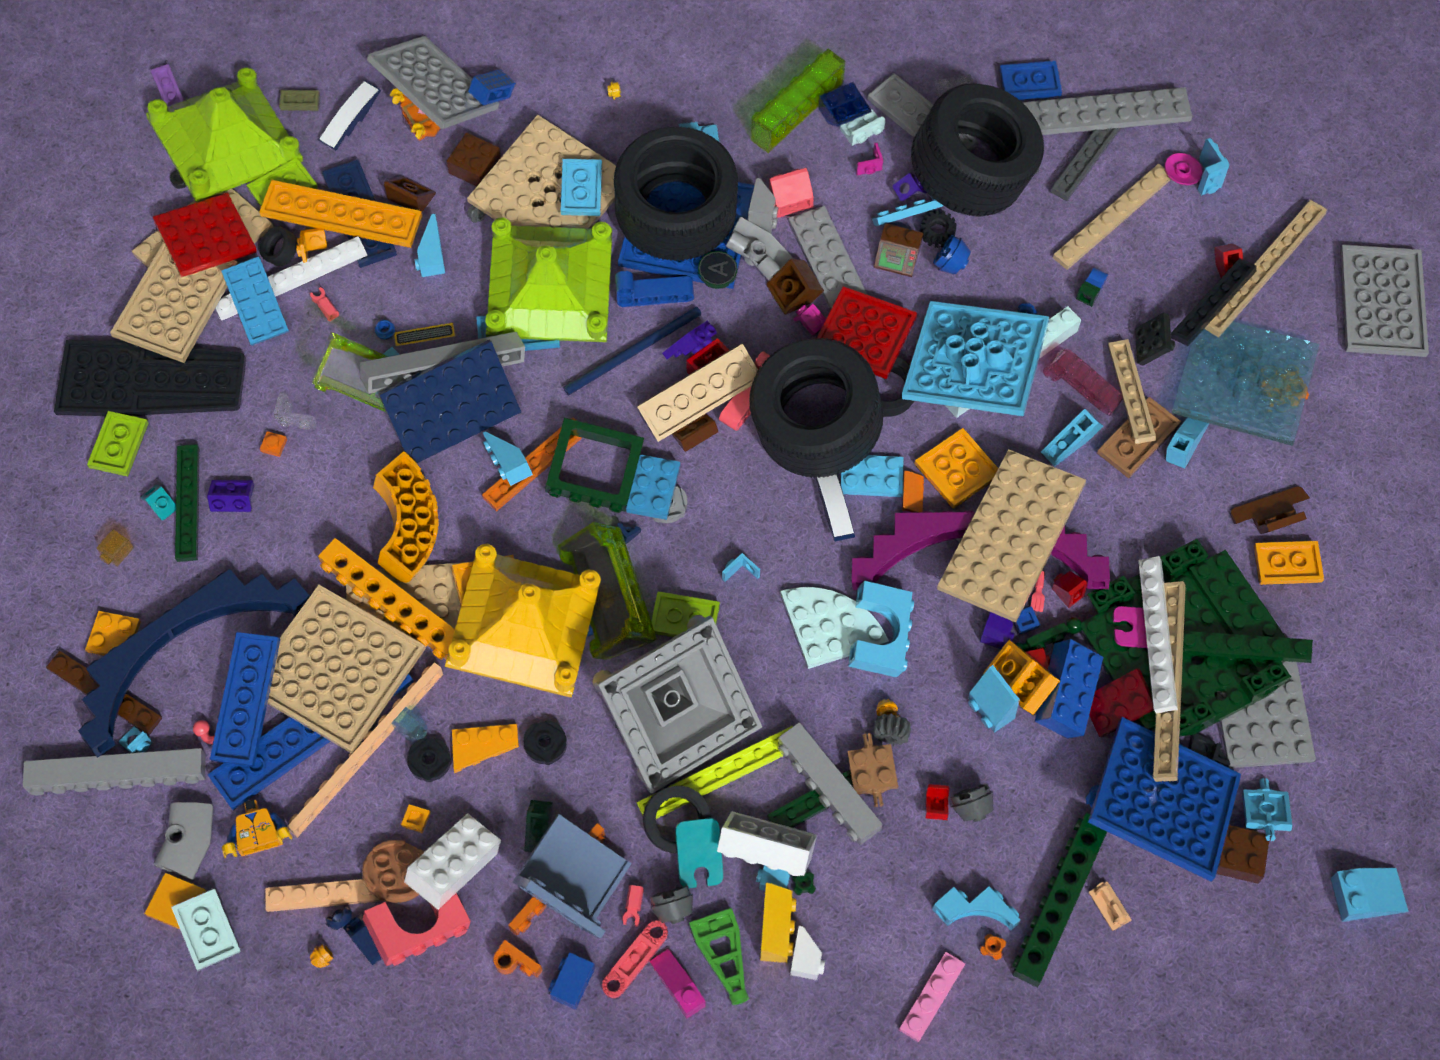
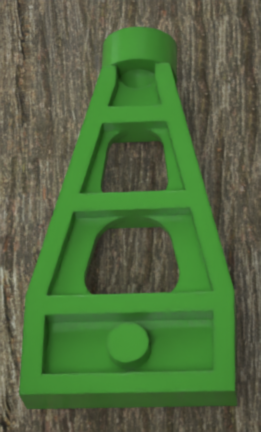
M732 908L689 922L696 946L728 992L732 1005L748 1001L749 997L744 982L740 931ZM727 936L730 939L731 951L729 954L719 957L711 949L710 942ZM734 960L737 974L727 978L720 964ZM736 988L741 989V990L736 991V992L733 993L734 989H736Z

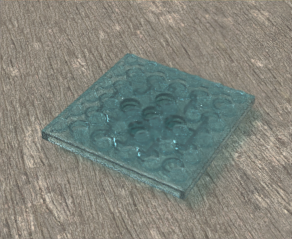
M1232 322L1220 337L1204 329L1191 344L1172 413L1293 446L1320 344L1237 322Z

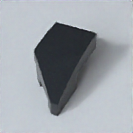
M1191 735L1188 749L1221 765L1230 766L1229 759L1226 760L1221 750L1222 745L1220 742L1216 744L1215 741L1201 735Z

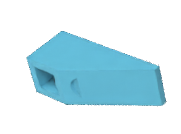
M1191 413L1176 431L1167 447L1166 461L1185 469L1211 420Z
M486 431L483 432L486 439L483 444L488 453L492 451L493 454L490 457L494 465L501 467L498 469V472L503 480L507 479L510 486L533 475L520 448Z

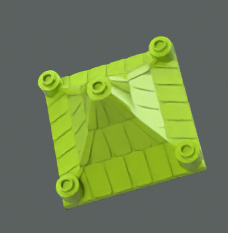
M251 68L240 69L237 72L238 81L231 85L214 88L200 96L187 99L169 107L160 99L150 101L147 106V120L196 202L259 179L296 157L300 162L303 161V156L299 151L298 140L293 136H289L257 85L256 72Z
M506 218L494 220L492 223L493 239L488 313L485 318L486 338L517 332L520 339L607 342L612 229L609 224L597 222L592 229L513 226Z

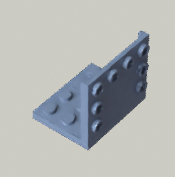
M557 814L512 883L585 932L601 939L605 930L600 927L602 923L596 918L632 863L613 852L562 815Z

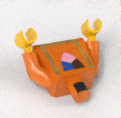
M393 89L390 94L393 97L392 102L394 104L401 103L402 115L417 139L420 141L425 137H435L441 128L399 89Z

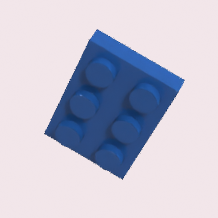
M1056 61L1000 65L999 71L1003 90L1019 100L1060 97L1062 95Z

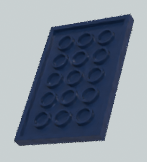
M491 340L478 344L378 392L403 450L416 463L521 413Z

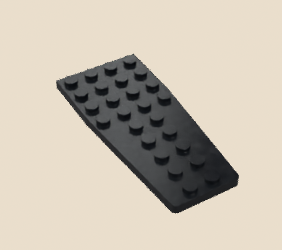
M66 340L54 413L56 415L106 416L107 413H120L137 416L236 411L240 409L246 357L241 352L192 348L186 361L183 363L125 341Z

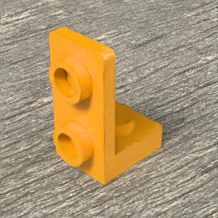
M323 228L300 231V238H297L298 245L296 247L298 257H302L303 263L307 262L308 251L328 248Z

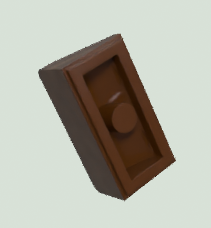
M704 414L672 433V436L686 452L718 433V428L715 421L707 414Z

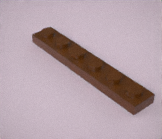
M61 651L46 666L48 671L85 695L91 690L98 688L91 679L86 667ZM127 694L123 698L117 715L137 729L145 732L148 736L162 720L160 715Z

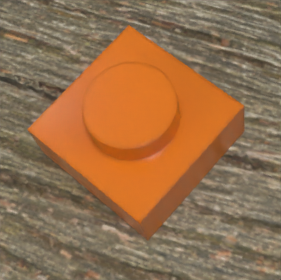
M267 431L260 446V451L280 457L287 442V437Z

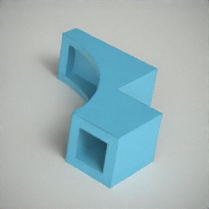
M989 886L971 903L968 902V897L963 891H957L953 887L934 904L932 909L947 926L960 918L974 915L998 920L1010 930H1013L1020 921L1018 912L1012 906L1008 907L1003 902L1002 895L996 889L992 890Z

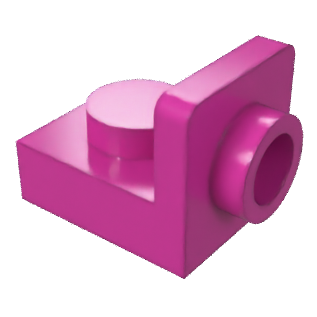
M804 304L796 311L798 315L793 318L795 322L800 321L811 335L817 333L826 321V318L814 304L807 307Z

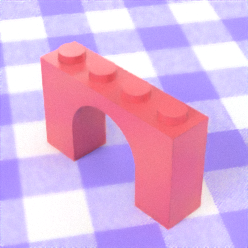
M456 893L440 909L435 908L430 903L436 916V924L429 931L421 934H412L402 930L395 922L386 902L364 911L363 921L386 966L391 964L394 966L404 962L406 957L410 955L418 956L432 945L435 947L440 946L452 936L460 937L467 932L471 921Z

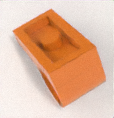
M506 940L500 945L493 958L495 967L501 974L512 973L518 965L521 966L519 970L528 977L534 975L538 978L543 971L541 965ZM504 957L511 959L510 964L507 966L499 964L500 960Z

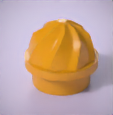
M883 699L878 702L876 709L878 716H882V714L897 716L898 707L894 701Z
M325 944L314 947L310 955L312 965L319 968L330 965V961L334 958V955Z

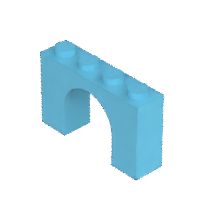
M864 581L858 587L855 607L877 612L886 617L893 629V639L887 645L857 640L850 647L848 667L892 677H898L906 670L908 660L905 659L910 645V640L907 638L912 626L910 612H912L914 607V600H912L913 592Z

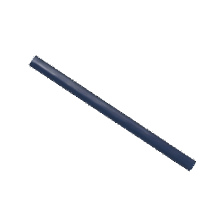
M696 306L567 384L563 387L564 391L568 396L701 316L700 309Z

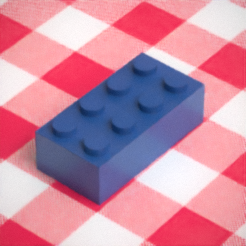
M1072 639L1055 643L1048 671L1059 679L1060 682L1038 708L1035 722L1067 739L1084 736L1103 657Z

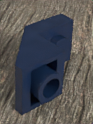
M361 913L358 914L343 929L368 961L374 965L382 957L363 921V915Z

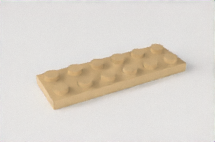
M741 343L641 403L637 408L659 442L751 387L758 369Z

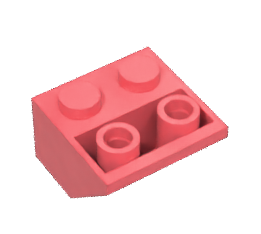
M807 168L795 169L790 173L779 174L769 178V190L776 198L775 206L779 207L778 218L813 208L814 197Z

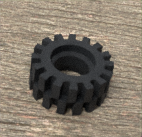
M936 210L935 214L933 211L929 212V216L926 214L921 223L920 232L923 233V241L925 243L929 241V246L935 244L934 248H938V245H941V248L944 247L946 240L951 235L955 236L957 224L955 223V218H951L950 213L945 215L946 211L943 210L942 214L939 213V210ZM933 225H942L946 231L944 233H935L931 230V227Z

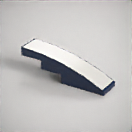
M364 81L341 106L319 138V141L336 151L345 136L349 137L358 121L362 122L381 89Z
M838 476L816 477L819 495L834 542L855 538Z

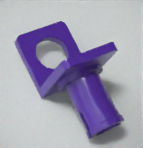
M912 173L907 174L893 185V189L901 201L906 200L917 191L927 193L916 175ZM903 183H908L910 186L906 194H902L900 191V186Z

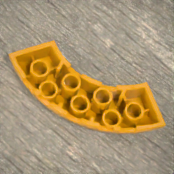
M403 451L376 474L373 489L384 499L393 519V534L388 543L380 550L377 564L397 580L407 583L419 573L427 562L436 541L439 519L436 497L430 488L429 480L425 479L417 463Z

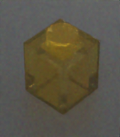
M113 529L96 549L100 553L99 558L107 565L112 563L118 567L134 548L127 538Z

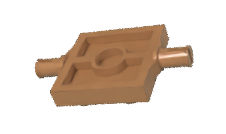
M868 733L869 742L867 741L866 734H863L865 747L848 751L853 787L858 795H873L874 807H878L877 799H879L881 807L884 805L881 793L898 788L891 744L875 746L873 745L872 734Z

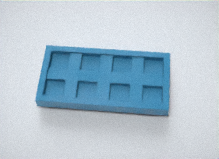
M260 257L221 270L251 346L289 332Z

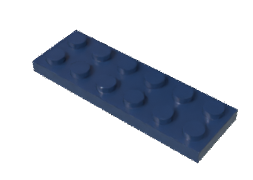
M359 159L322 171L329 192L375 201ZM347 235L348 240H351V239L357 237V236ZM359 237L367 253V256L357 260L360 268L397 256L393 244Z

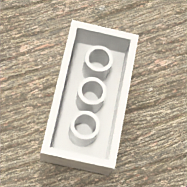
M731 811L722 827L717 852L723 853L726 857L744 859L751 864H763L769 869H781L794 876H804L812 859L817 835Z
M467 813L408 867L404 882L435 908L440 909L497 855L501 840Z

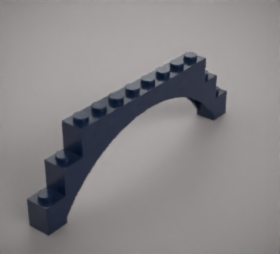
M231 569L219 574L215 580L200 587L196 593L184 598L180 604L173 609L165 611L157 620L148 623L144 629L129 636L125 642L113 647L106 655L94 660L86 668L98 688L88 692L82 699L94 719L82 725L78 730L80 736L97 758L116 745L113 740L115 722L128 688L143 666L161 648L177 636L206 621L240 612L277 611L291 613L296 617L310 595L295 578L290 582L284 583L280 589L276 590L263 574L252 578L246 585L238 579Z

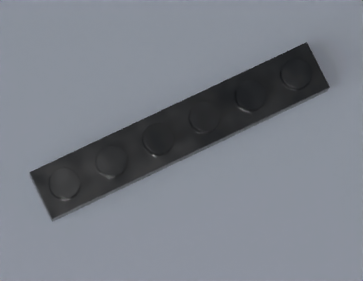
M1239 258L1171 332V338L1189 346L1257 272V266Z

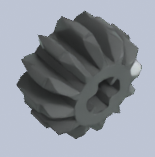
M882 714L875 721L874 737L880 742L892 744L893 746L895 744L903 745V743L908 742L910 737L911 723L905 717H899V715Z

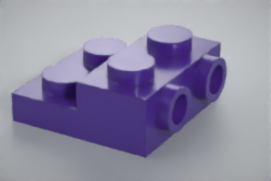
M707 320L684 335L662 354L666 359L673 355L675 358L681 354L686 356L690 352L696 354L713 342L711 338L717 334L716 329Z

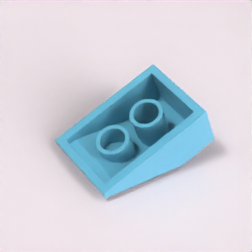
M992 665L969 692L968 703L974 712L978 711L981 714V721L987 729L991 728L993 732H996L1015 719L1020 699L994 665Z
M1358 868L1337 871L1331 877L1342 922L1408 912L1396 868Z

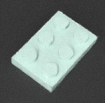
M215 889L171 907L197 971L240 953Z

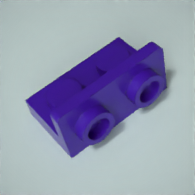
M212 480L207 494L210 511L251 512V496L254 489L253 480Z

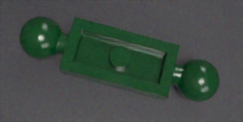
M1071 617L1066 623H1061L1026 639L1024 644L1019 642L1015 644L1025 652L1041 648L1045 649L1046 645L1050 643L1062 642L1067 633H1079L1082 622L1079 618Z

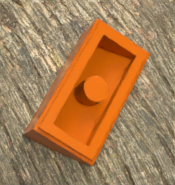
M904 471L902 511H910L911 513L923 512L924 476Z

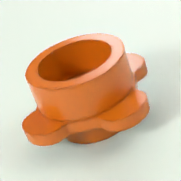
M987 934L984 938V946L981 947L980 952L984 956L989 955L994 960H1000L1002 957L1001 952L1006 946V942L1004 939Z

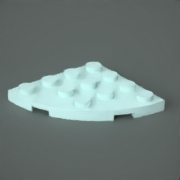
M815 587L791 588L780 592L808 669L848 657L850 655V647L857 640L878 645H887L889 643L884 630L873 615L865 609L856 608V601L843 594Z

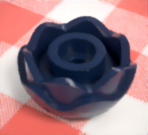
M344 906L343 910H336L332 916L326 917L327 923L325 924L334 930L342 928L352 920L351 908Z

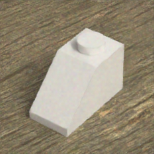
M799 926L790 975L817 980L818 974H823L825 961L821 960L822 952L805 928Z

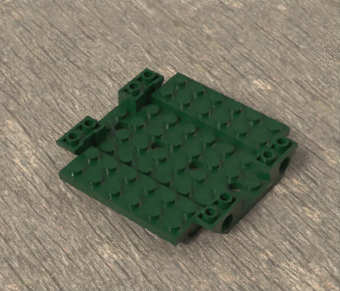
M1195 539L1160 557L1164 583L1184 581L1186 585L1184 631L1286 638L1226 550L1206 559L1208 557L1207 552L1199 540ZM1140 574L1128 580L1125 576H1122L1110 582L1109 589H1096L1087 594L1088 599L1099 614L1082 622L1081 632L1093 651L1103 657L1102 665L1112 681L1135 669H1140L1152 695L1148 648L1120 646L1114 639L1115 629L1124 632L1132 631V625L1127 621L1113 622L1114 610L1121 606L1143 608ZM1183 654L1179 737L1194 735L1268 697L1291 678V675L1282 664L1284 661ZM1198 656L1203 660V663L1196 665L1191 661V658ZM1221 691L1225 693L1226 699L1218 700L1214 693ZM1152 711L1137 720L1142 727L1153 730L1156 727V712Z

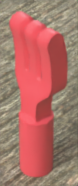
M1044 571L1041 572L1035 584L1036 592L1031 597L1030 605L1033 610L1043 612L1045 596L1042 594L1045 578Z

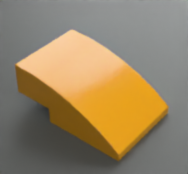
M1011 640L1007 641L983 672L984 674L990 666L994 665L1020 699L1019 705L1032 715L1035 714L1060 682L1059 679Z

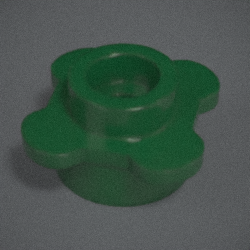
M807 872L804 876L793 875L792 881L795 883L794 893L796 895H801L802 893L813 894L816 887L813 885V873Z

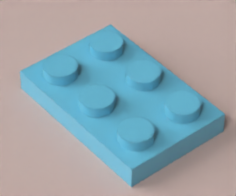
M563 159L561 215L600 216L602 160Z
M867 455L863 461L853 466L852 469L850 468L848 471L846 470L844 473H841L843 494L902 497L903 457Z

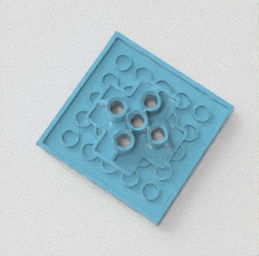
M930 301L902 391V399L1024 416L1047 331L1049 316Z

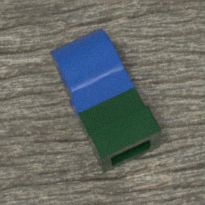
M1094 267L1089 277L1080 287L1076 299L1092 307L1109 274ZM1083 294L1090 297L1091 299H1086L1083 296Z

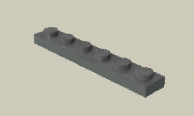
M1121 128L1095 129L1053 185L1051 193L1068 201Z

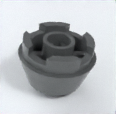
M988 783L980 784L979 789L977 787L968 788L950 797L953 803L951 807L963 821L973 820L977 822L983 820L987 814L994 810L993 791H990Z
M688 885L655 894L651 896L652 906L650 908L661 923L671 921V924L682 922L685 916L693 912V893H690Z

